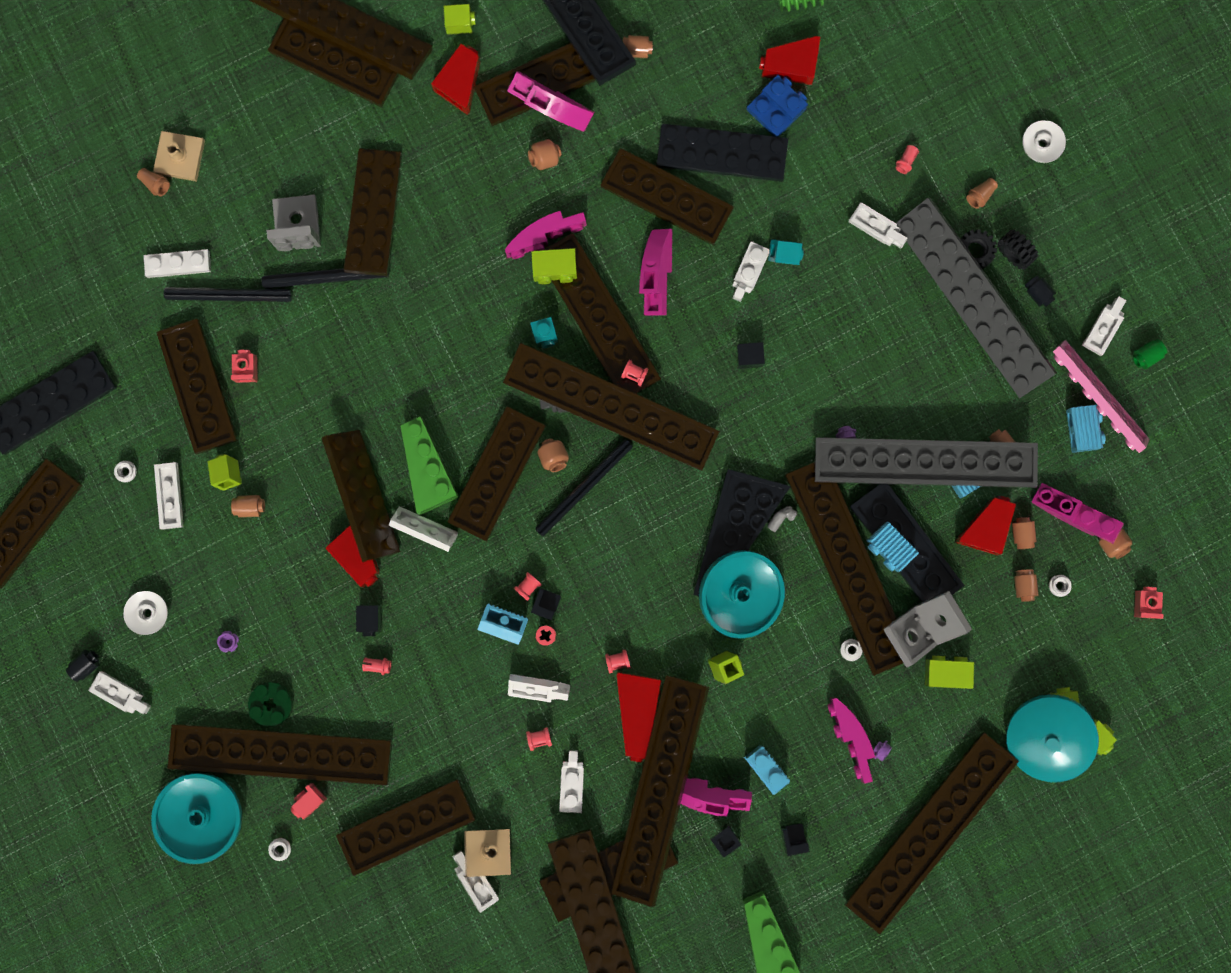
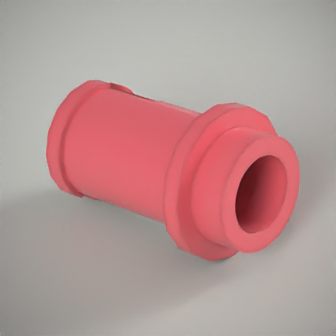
M907 145L901 159L897 160L896 170L898 172L907 174V172L911 171V165L919 153L915 146Z
M365 657L363 659L365 663L362 664L363 671L379 672L382 675L389 674L391 671V661L387 660V658L380 660Z

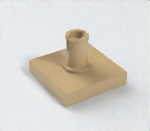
M161 131L153 172L162 176L197 181L205 140L199 137Z
M510 829L464 831L465 877L511 875Z

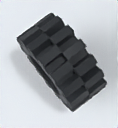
M981 229L976 231L970 230L960 239L967 249L971 243H979L983 247V255L975 258V260L984 269L996 256V241H992L993 236H988L987 231L982 233Z
M1010 230L998 241L999 251L1018 269L1022 268V270H1025L1038 258L1036 247L1031 244L1029 239H1026L1025 235H1021L1019 231Z

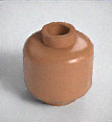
M549 139L532 144L528 151L531 165L539 170L556 166L559 162V157H561L559 145H555Z
M547 439L542 442V446L538 449L537 454L544 469L558 472L566 467L569 455L563 442Z
M1123 528L1114 544L1102 538L1099 539V545L1110 558L1116 557V559H1120L1132 550L1130 548L1132 540Z

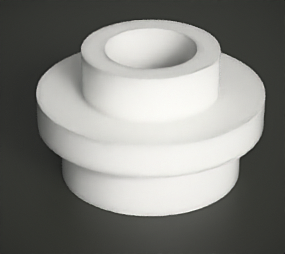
M129 461L119 462L114 469L115 477L121 482L132 481L137 473L135 465ZM128 468L129 474L124 476L123 470Z
M1056 575L1051 578L1049 589L1055 596H1066L1071 590V581L1064 575ZM1057 582H1061L1063 584V588L1061 590L1057 589Z
M848 639L842 643L840 653L844 659L855 661L861 657L862 649L857 640ZM850 646L855 647L854 654L848 653V648Z
M283 838L273 840L268 848L269 855L276 861L285 860L291 853L290 843ZM278 845L283 846V853L277 851Z

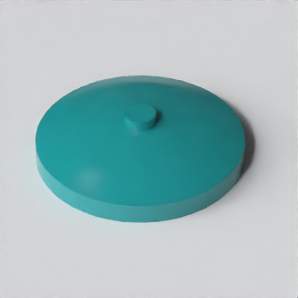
M747 550L733 551L718 558L706 571L699 590L700 607L707 622L720 633L733 638L753 637L768 629L779 616L785 598L783 578L775 564L765 556Z
M1042 695L1032 698L1017 708L1007 727V746L1009 753L1019 761L1016 765L1027 775L1041 781L1063 782L1073 779L1085 772L1097 755L1099 737L1095 721L1081 704L1068 697Z
M205 773L188 774L170 782L158 795L152 810V831L162 850L175 860L188 864L206 863L223 855L236 841L242 825L241 805L234 790L222 779Z

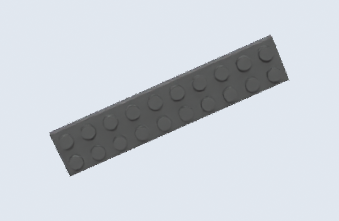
M927 198L896 222L897 227L901 229L899 232L908 238L906 242L1019 398L1057 373L931 198Z
M816 438L815 482L1038 487V443Z

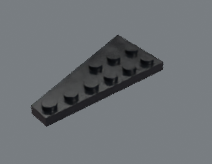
M727 469L693 595L699 597L702 579L708 568L718 558L733 551L749 550L791 486Z

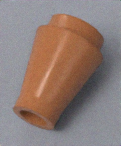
M146 168L140 169L137 174V178L143 182L153 195L163 196L169 190L170 183L166 177L151 172Z
M989 178L984 183L969 190L966 197L968 203L976 209L984 207L993 192L998 188L997 182Z

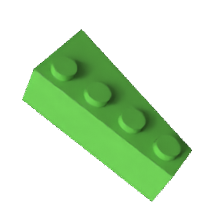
M418 417L400 425L416 513L422 515L459 498L424 420Z
M763 891L743 899L756 973H800Z

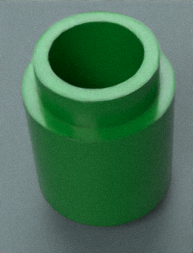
M1151 340L1133 352V362L1138 368L1148 369L1164 358V355L1168 352L1167 348L1161 340Z

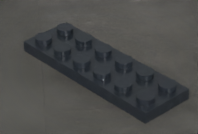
M542 0L599 86L636 66V60L595 0Z
M662 123L656 167L783 182L788 138Z
M95 351L86 354L0 406V451L2 454L10 453L117 389Z
M879 484L850 506L871 536L888 521L919 552L899 573L921 603L948 591L953 595L965 586L888 484Z

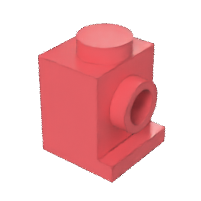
M238 350L237 354H232L231 380L236 383L258 382L257 356L251 354L250 350ZM242 361L246 362V366L244 368H240V363Z
M1143 587V591H1135L1134 617L1163 619V592H1157L1156 587ZM1151 598H1152V607H1151V606L1149 605V603H1148V602H1149V599H1151Z
M313 783L305 787L308 792L303 790L294 798L296 803L291 806L290 810L297 818L301 817L304 820L327 800Z

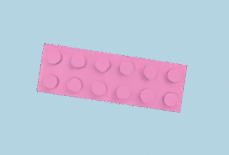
M1064 340L1053 351L1055 354L1054 359L1059 365H1065L1069 370V377L1075 383L1079 382L1082 385V391L1085 396L1090 400L1093 398L1098 404L1096 406L1098 411L1104 417L1107 415L1112 421L1110 423L1117 433L1121 432L1126 437L1125 442L1132 450L1136 449L1138 453L1143 451L1148 445L1149 437L1070 344Z

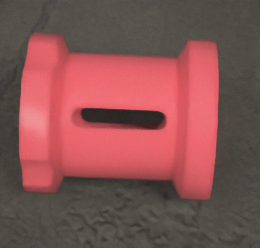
M629 360L621 378L627 377L641 386L649 369H643L634 365Z
M527 572L526 578L519 586H515L514 589L528 601L532 592L537 587H541L542 584Z
M542 626L537 630L536 639L539 644L550 645L555 641L556 632L552 627ZM541 631H551L552 634L549 636L551 640H541L540 637L543 635Z
M626 649L622 653L610 656L605 654L609 674L613 673V670L625 667L630 669Z
M548 727L530 733V731L526 732L530 751L545 745L552 746Z

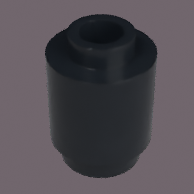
M1037 275L1025 285L1027 288L1026 292L1039 307L1041 305L1047 307L1055 300L1054 295L1056 292L1044 277L1041 278Z
M83 650L68 664L66 673L76 682L84 680L100 666V658L93 650Z

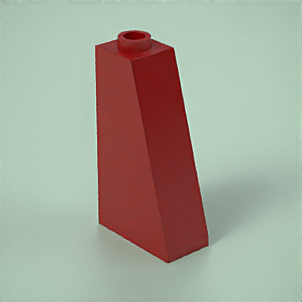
M617 672L625 754L630 756V761L642 762L646 758L653 730L661 680Z

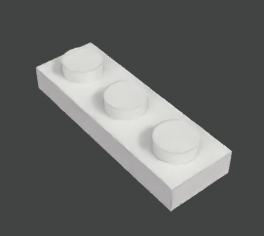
M205 249L144 255L145 277L153 278L211 272L210 251Z
M178 463L154 465L159 527L161 530L182 528L184 524Z
M400 506L389 523V526L449 552L458 535V532Z

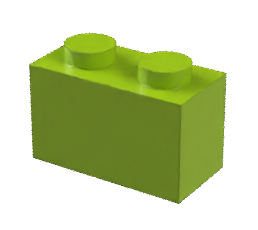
M575 248L531 251L534 282L550 284L552 280H560L561 283H569L573 279H577Z
M932 656V660H926L925 686L973 689L974 662H967L968 657H954V661H945L946 656Z

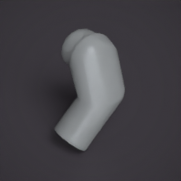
M786 506L775 513L767 527L776 532L785 518L793 521L798 513L792 509L793 507Z

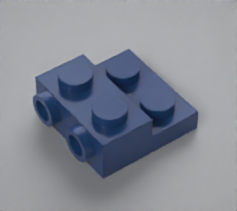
M778 75L746 109L774 137H779L808 106L806 96L800 91L796 93L791 88L792 83L786 77L781 78Z

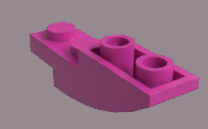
M519 71L516 72L507 92L525 101L524 104L583 132L594 114L593 111L558 91H552Z
M561 211L537 220L521 231L505 248L507 258L518 259L523 257L524 253L542 251L548 246V237L555 239L568 231L575 233L583 230V227L586 226L584 212L563 218Z
M672 229L652 230L646 244L639 294H644L645 316L667 315V273H672Z
M1041 483L1032 500L1033 504L1091 536L1095 535L1114 544L1124 526L1123 522L1082 504V501Z
M835 697L829 698L831 703L827 705L830 716L835 717L836 725L833 728L836 738H840L842 742L850 741L851 743L848 745V750L851 758L854 757L857 766H853L856 778L860 779L864 784L873 782L867 760L875 758V754L866 732L854 714Z
M692 778L686 780L681 804L703 813L727 817L729 809L750 811L752 792L742 789L708 788V780Z

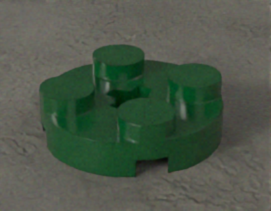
M267 682L258 685L248 699L249 715L260 725L269 727L278 725L291 715L293 698L288 689L280 683ZM273 698V703H276V707L268 710L265 702Z

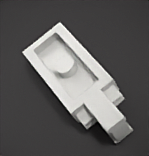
M861 202L849 219V223L888 246L894 244L902 248L908 239L899 233L901 229L897 227L896 223Z
M750 242L733 281V286L737 288L733 299L741 302L744 293H751V290L754 289L770 249Z
M1118 296L1111 306L1106 304L1082 346L1100 356L1105 353L1124 319L1125 313L1121 312V309L1126 302L1125 299Z
M99 671L88 690L125 712L134 713L136 710L142 714H147L151 705L141 700L143 695L139 694L138 691L103 671Z
M510 674L509 696L551 702L553 699L568 700L570 685Z
M569 750L568 762L563 761L559 812L582 813L584 767L583 762H578L577 750Z
M462 851L452 856L458 865L454 869L457 873L456 875L480 913L499 900L485 876L465 877V856Z

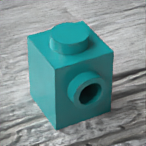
M771 239L768 261L799 265L804 254L802 243Z
M551 317L530 323L537 348H549L558 342Z

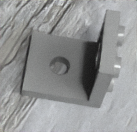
M315 195L272 199L275 229L267 230V239L278 251H290L292 248L310 249L315 245L316 247H321ZM294 214L302 216L298 224L291 223V217Z
M948 591L913 606L883 630L905 666L909 667L937 645L967 634L972 628ZM940 614L945 617L946 622L941 619ZM908 633L912 636V641L909 639Z

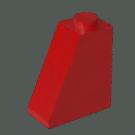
M815 36L767 49L765 57L761 56L759 69L763 70L762 77L774 79L778 75L781 78H788L790 82L812 85L821 37Z
M460 44L431 83L434 92L467 115L471 109L475 91L474 86H476L480 67L478 52L471 46L466 47Z
M1004 496L990 499L957 537L955 543L994 555H1001L1016 504L1011 503V499Z
M351 526L325 548L360 587H365L366 585L370 587L378 580L376 576L380 571L376 559L362 562Z

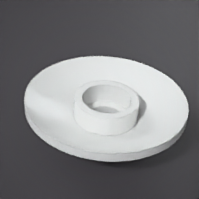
M1044 120L1037 121L1027 128L1023 135L1022 143L1024 151L1032 160L1040 163H1049L1059 158L1063 153L1066 138L1064 132L1057 124ZM1039 141H1043L1045 147H1041Z
M142 591L128 599L123 615L125 623L130 630L140 635H150L159 631L164 626L168 616V609L161 596L154 592ZM147 609L151 610L150 617L145 616Z

